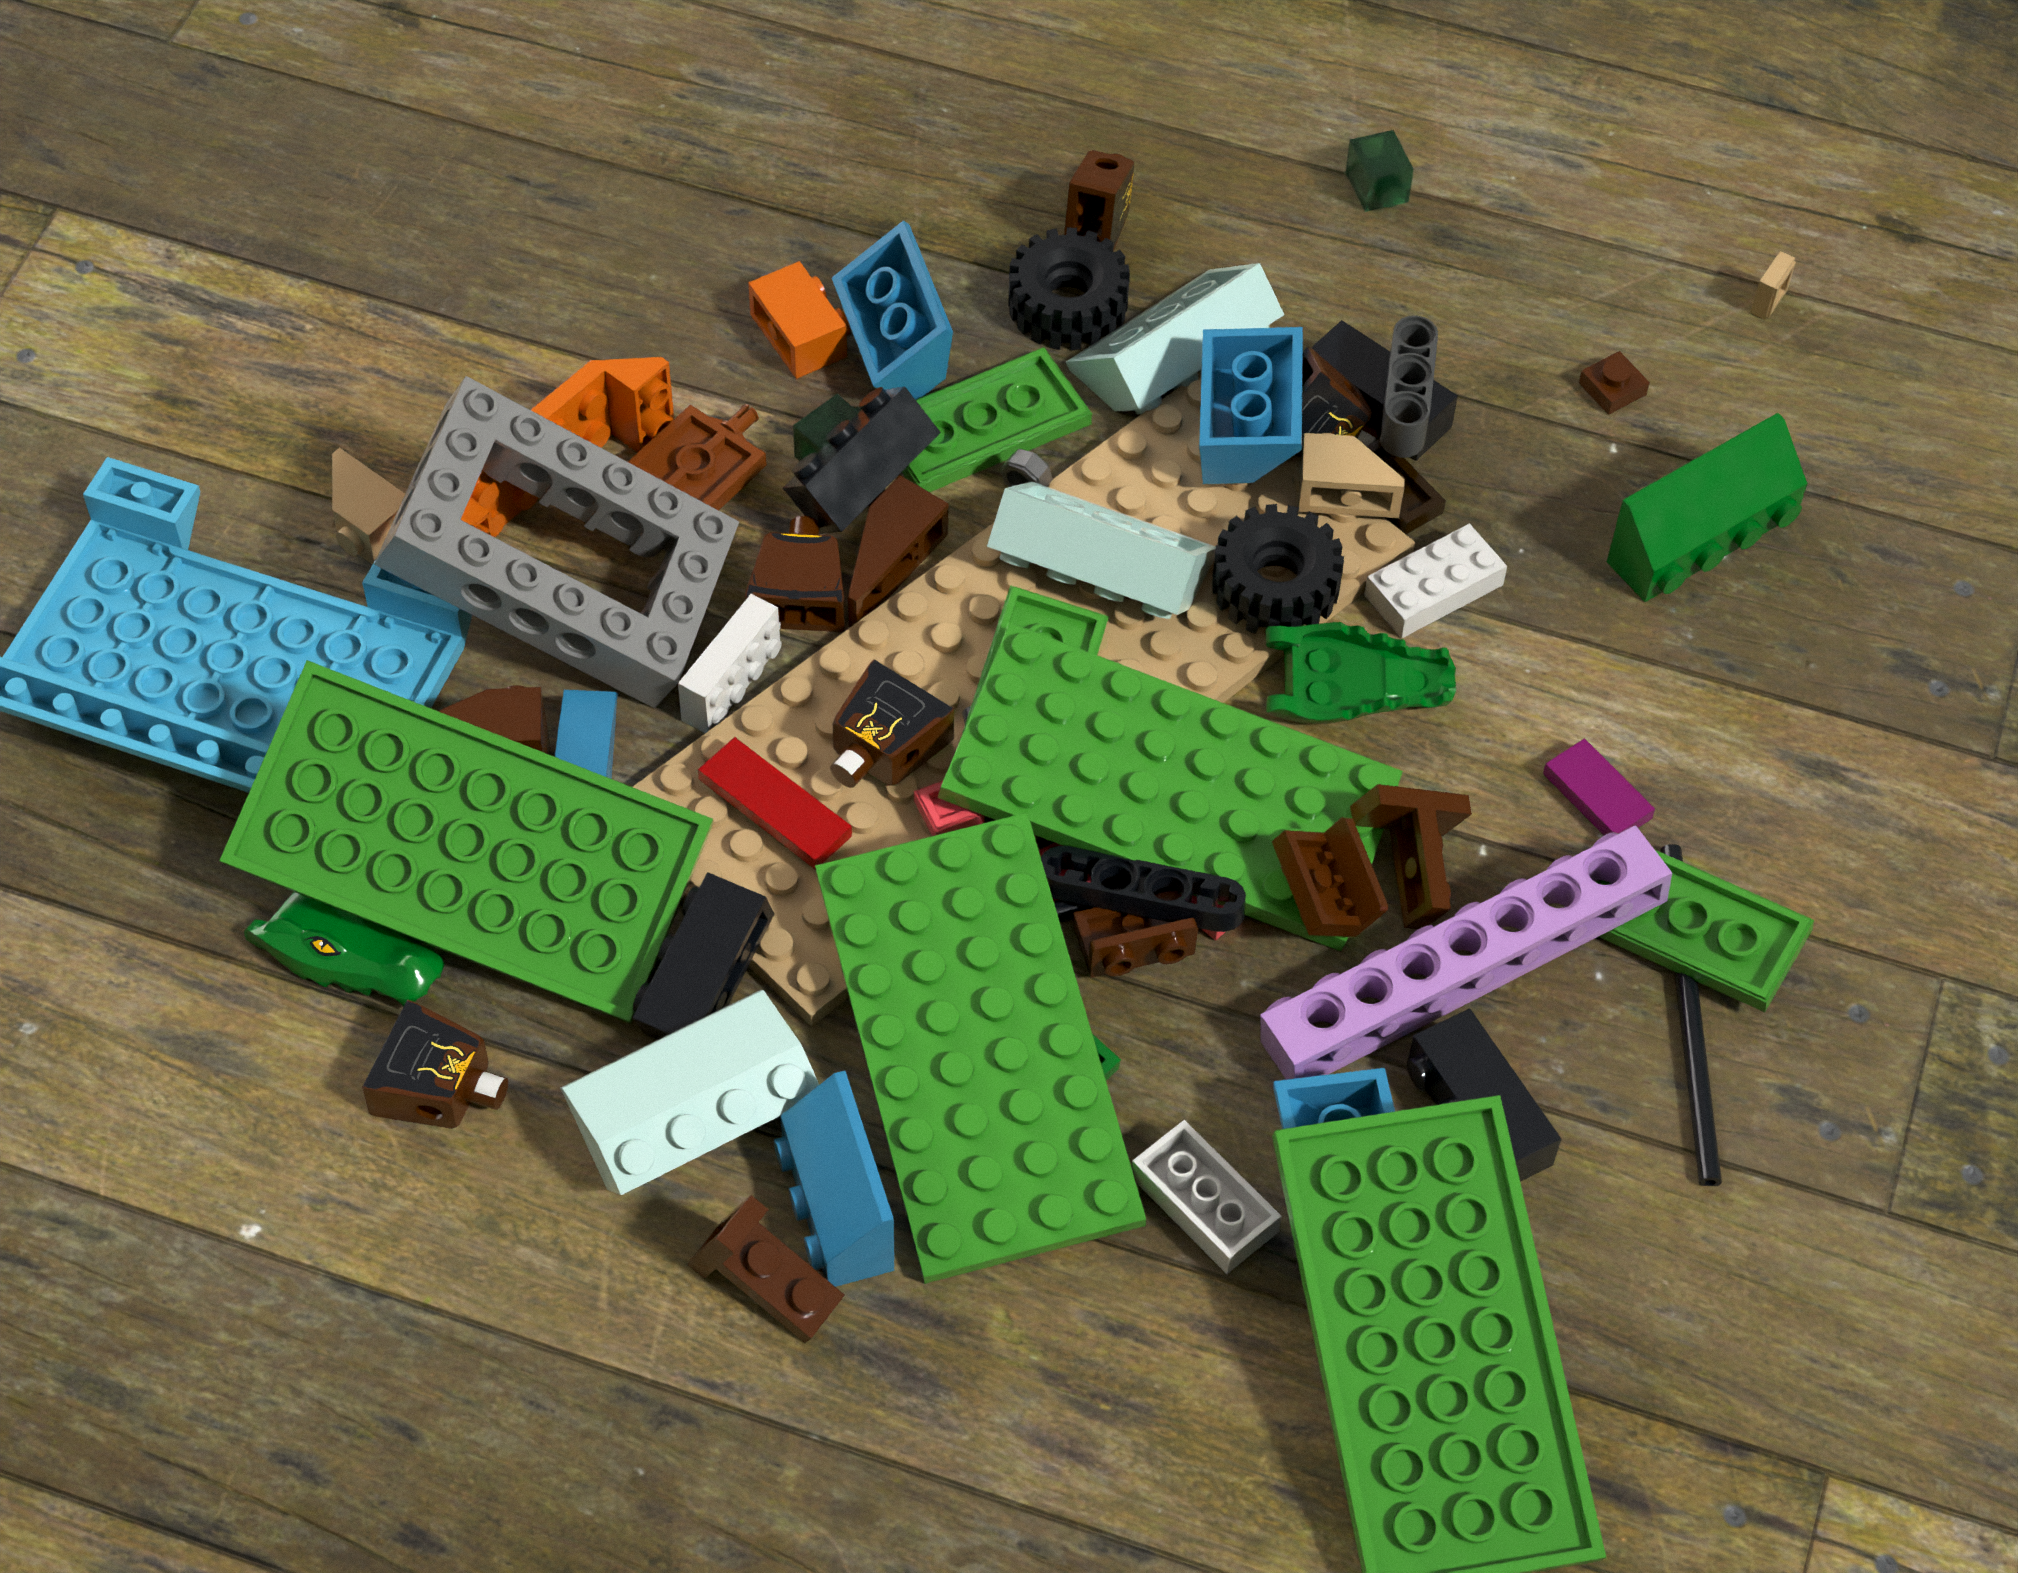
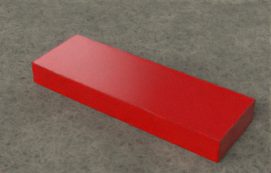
M736 737L731 739L698 769V778L702 783L815 870V865L823 864L852 837V826Z

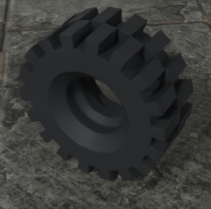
M1057 228L1047 230L1046 239L1044 240L1038 234L1029 238V248L1021 244L1016 250V259L1012 258L1010 263L1008 306H1010L1009 314L1012 321L1017 320V328L1023 335L1032 330V341L1041 344L1044 338L1050 340V348L1060 350L1061 343H1070V350H1081V342L1088 341L1090 346L1101 339V334L1107 336L1116 330V325L1121 327L1125 321V313L1128 308L1130 277L1129 265L1125 264V255L1121 250L1113 252L1114 243L1107 238L1101 243L1097 242V233L1087 230L1085 237L1077 235V228H1067V235H1058ZM1060 287H1074L1085 293L1077 297H1063L1052 291Z
M1277 504L1266 505L1264 514H1259L1256 507L1245 510L1244 522L1236 515L1229 521L1228 531L1222 529L1215 548L1212 590L1213 594H1217L1216 603L1220 610L1223 611L1229 608V620L1236 625L1242 619L1246 620V631L1256 634L1259 627H1298L1302 624H1319L1320 616L1325 619L1330 616L1333 611V604H1337L1344 556H1341L1342 544L1340 539L1332 540L1334 533L1332 527L1328 523L1320 528L1317 526L1319 516L1309 511L1305 518L1298 516L1299 507L1288 505L1287 513L1277 512ZM1267 566H1282L1294 572L1297 577L1285 582H1275L1264 578L1257 571Z

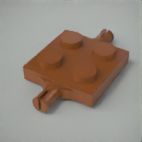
M748 404L741 406V409L728 421L709 417L694 406L689 405L628 461L630 464L717 510H720L767 466L766 453L749 443L743 436V433L754 422L759 420L756 410L753 407L749 409Z

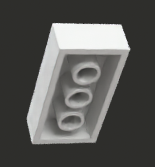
M1469 523L1367 576L1364 596L1402 639L1503 586L1507 565Z
M750 594L679 681L678 690L681 720L707 733L726 719L728 710L734 703L737 704L742 700L748 685L752 680L756 681L761 676L764 665L770 658H775L781 649L782 643L779 632L781 624L779 622L778 607L753 594Z
M1185 1120L1132 1160L1131 1168L1135 1182L1226 1274L1279 1232L1282 1216Z

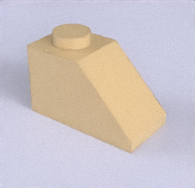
M1304 433L1299 467L1298 512L1310 511L1312 513L1399 518L1404 492V478L1355 436L1335 435L1332 433Z
M339 447L332 453V511L337 529L336 539L348 554L352 556L360 555L373 565L405 493Z

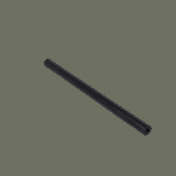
M1669 844L1660 849L1661 853L1683 862L1682 849L1679 845ZM1674 971L1699 1185L1719 1186L1722 1183L1698 982L1686 974Z

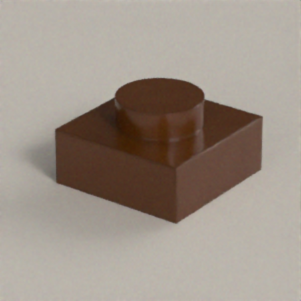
M1620 351L1581 370L1579 384L1608 415L1646 396L1650 384Z

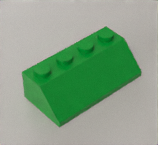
M1776 413L1622 500L1606 562L1644 602L1662 592L1664 594L1672 593L1682 585L1686 578L1700 570L1703 572L1712 570L1726 555L1738 548L1742 550L1750 548L1764 533L1777 526L1780 528L1786 527L1798 517L1802 510L1801 502L1808 483L1785 419L1779 413Z

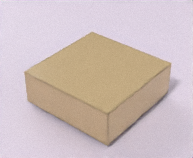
M1781 251L1778 253L1759 281L1751 314L1764 320L1771 316L1788 290L1796 264L1795 257Z

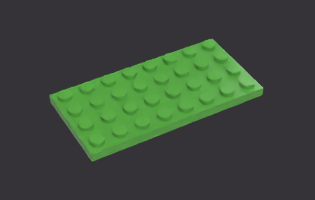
M1009 622L942 782L938 798L995 820L1028 812L1034 835L1063 846H1072L1133 861L1137 859L1230 878L1237 881L1246 893V916L1342 951L1348 937L1308 934L1287 879L1282 872L1281 864L1272 841L1284 830L1324 833L1340 818H1352L1350 806L1377 784L1398 786L1403 771ZM1356 826L1372 864L1383 829ZM1219 901L1218 904L1224 906L1226 902Z
M307 660L219 861L226 866L632 1024L635 1014L633 1012V1002L636 994L643 983L650 980L658 960L660 948L671 929L714 820Z
M1028 812L815 865L924 1283L938 1281L1146 1226L1145 1212Z
M1501 1096L1275 1130L1272 1139L1362 1573H1534L1598 1562L1605 1559L1606 1553Z

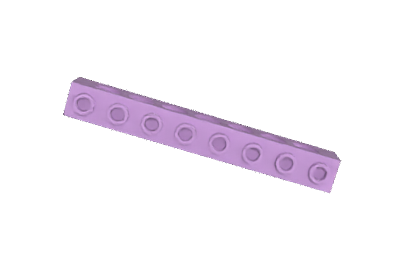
M1636 825L1619 834L1616 832L1608 833L1598 839L1591 848L1573 857L1566 855L1558 858L1546 871L1528 880L1524 878L1517 879L1508 884L1500 894L1482 903L1472 902L1465 905L1454 917L1435 927L1432 925L1424 926L1416 930L1407 941L1389 950H1376L1366 956L1359 965L1341 974L1331 973L1324 976L1312 989L1294 998L1284 997L1275 1001L1261 1014V1043L1286 1080L1329 1075L1667 902L1672 872ZM1596 880H1604V881H1607V882H1609V883H1611V884H1609V885H1601V884H1598V883H1596V882H1594V881H1596ZM1558 903L1564 905L1565 908H1553L1548 904ZM1515 927L1520 931L1508 932L1501 928ZM1467 950L1472 952L1473 955L1462 956L1456 954L1455 951ZM1422 974L1427 978L1415 980L1409 978L1408 975ZM1372 997L1378 999L1380 1002L1375 1004H1366L1361 1002L1360 999ZM1319 1021H1325L1331 1023L1333 1026L1328 1028H1317L1312 1024Z

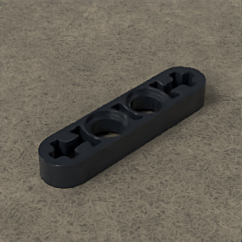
M1072 846L1053 847L1041 856L1052 898L1166 922L1194 918L1198 928L1216 932L1234 930L1241 925L1245 918L1246 893L1237 881L1227 877L1137 859L1133 861ZM1062 869L1067 870L1064 876H1058ZM1088 873L1091 874V882H1087ZM1113 876L1125 878L1130 882L1127 887L1120 890L1105 888L1101 883L1106 878ZM1163 887H1173L1182 892V896L1172 901H1165L1157 898L1154 892ZM1193 894L1197 895V904L1192 903ZM1219 901L1226 902L1223 908L1216 907Z

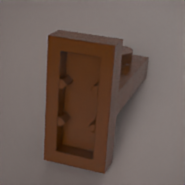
M1377 784L1350 806L1351 816L1355 826L1390 830L1404 928L1420 929L1430 925L1451 910V889L1446 880L1442 855V836L1472 815L1469 795Z
M750 1195L719 1223L687 1265L704 1279L717 1269L802 1342L806 1343L818 1331L845 1294L759 1223L769 1209Z

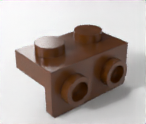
M1340 818L1324 833L1284 830L1272 841L1281 864L1282 872L1287 879L1299 909L1300 917L1309 935L1356 937L1387 912L1388 903L1352 818Z
M1177 889L1154 894L1157 898L1165 901H1172L1180 897ZM1097 907L1073 913V927L1090 978L1106 974L1109 976H1121L1131 972L1134 968L1155 963L1174 964L1187 956L1195 954L1198 927L1194 918L1166 922Z

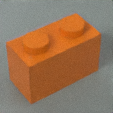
M800 261L748 282L750 315L796 379L847 358V336L851 333L847 317L840 308H833L827 299L825 288L817 276L811 277Z

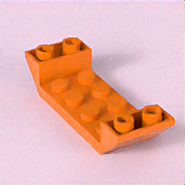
M663 357L590 360L533 407L531 411L600 448L613 435L638 453L674 420L669 362ZM482 469L461 520L496 537L502 531L504 525L522 510L531 508L538 500V497L505 480L500 483L488 476Z

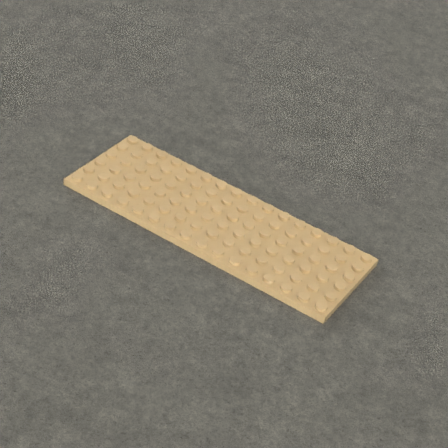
M1201 370L1198 372V380L1191 382L1189 386H1179L1164 397L1159 406L1152 410H1146L1056 476L1047 487L1216 546L1222 529L1228 531L1231 519L1237 515L1244 522L1245 510L1256 507L1259 514H1264L1266 505L1277 504V512L1287 513L1288 505L1298 507L1301 457L1292 456L1254 483L1203 484L1199 448ZM1298 512V516L1303 518L1308 514V512ZM1314 513L1319 516L1317 525L1319 528L1326 523L1334 530L1332 540L1340 539L1342 544L1341 556H1344L1337 604H1333V611L1327 619L1320 616L1319 624L1326 623L1365 592L1367 576L1413 553L1415 541L1385 517ZM993 522L633 786V788L714 820L682 902H685L689 891L695 885L700 887L707 872L766 896L775 915L749 967L812 1027L849 998L816 870L702 783L698 778V769L731 739L736 737L852 826V837L824 863L931 837L932 835L914 803V791L943 781L965 726L962 712L965 708L972 705L1010 585L1109 616L1098 656L1224 703L1283 657L1284 651L1266 646V628L1259 627L1256 634L1246 631V620L1242 619L1236 625L1228 619L1229 608L1223 611L1220 610L1216 603L1217 594H1213L1212 590L1214 561L1189 610L1178 615L1172 613L1170 619H1165L1141 610L1143 603L1124 596L1123 602L1101 597L1094 593L1095 585L1078 579L1075 585L1056 581L1046 575L1048 568L1030 562L1029 567L1024 568L1002 561L1000 559L1001 551L987 547L994 525ZM1267 566L1257 571L1264 578L1275 582H1285L1297 577L1294 572L1282 566ZM873 659L954 708V739L949 745L897 785L888 786L867 773L854 788H849L841 784L831 773L830 766L840 756L833 748L832 724L834 718ZM985 816L984 823L989 822V819L987 816ZM1034 835L1038 849L1049 841Z

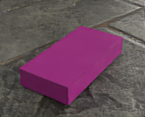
M1585 738L1545 764L1543 775L1603 835L1611 832L1619 834L1635 825L1639 828L1653 818L1655 808Z

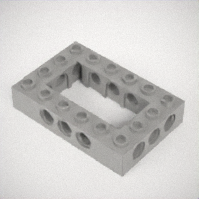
M465 376L444 406L374 565L655 708L679 683L739 521ZM482 469L492 479L500 483L505 480L540 498L538 503L546 507L551 504L585 522L584 527L593 531L597 528L629 545V551L639 556L654 557L662 549L665 550L666 554L660 569L648 583L647 589L651 590L642 612L639 613L462 521L461 517Z

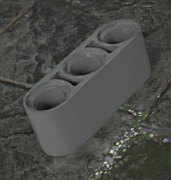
M1418 315L1401 318L1395 324L1388 362L1380 441L1386 452L1400 458L1412 457L1423 449L1431 410L1438 331L1432 321Z

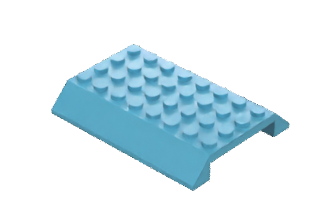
M107 457L83 493L91 518L90 522L3 657H0V711L249 793L307 660L432 708L464 650L472 614L374 565V563L362 582L368 606L366 607L189 551V543L200 497L199 485Z

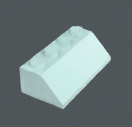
M1260 263L1209 269L1066 361V364L1077 378L1114 411L1135 410L1136 414H1142L1146 410H1152L1162 403L1161 395L1167 391L1175 390L1179 386H1189L1191 382L1198 380L1197 372L1202 369L1203 330L1270 328L1269 325L1282 317L1284 313Z
M1028 482L1004 489L987 547L1001 551L1000 559L1004 562L1028 568L1030 562L1048 568L1046 575L1056 581L1075 585L1078 579L1095 585L1094 593L1101 597L1118 602H1123L1124 596L1142 602L1141 610L1165 619H1170L1172 613L1178 615L1189 610L1214 561L1216 546L1035 482Z
M759 990L561 1087V1090L607 1190L623 1195L781 1116L819 1086V1082L800 1041L765 991Z

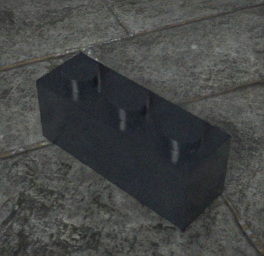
M1341 320L1311 348L1358 388L1372 412L1367 424L1374 427L1377 431V436L1380 437L1390 351ZM1433 380L1431 410L1425 444L1417 455L1411 457L1415 461L1450 430L1453 424L1458 395Z
M905 386L891 389L879 387L871 391L861 400L859 407L862 410L851 421L845 420L839 423L827 434L826 440L829 443L820 452L809 454L793 468L792 473L795 476L783 487V490L804 516L812 517L819 522V534L842 532L941 433Z
M709 872L705 875L700 887L695 885L689 891L682 909L684 918L676 934L671 933L665 938L658 954V963L660 965L651 983H643L633 1002V1012H635L633 1019L643 1034L659 1040L729 1006L775 915L766 896Z
M1470 1008L1413 1035L1407 1060V1070L1411 1080L1418 1089H1426L1436 1105L1500 1095L1520 1182L1554 1165L1561 1137Z

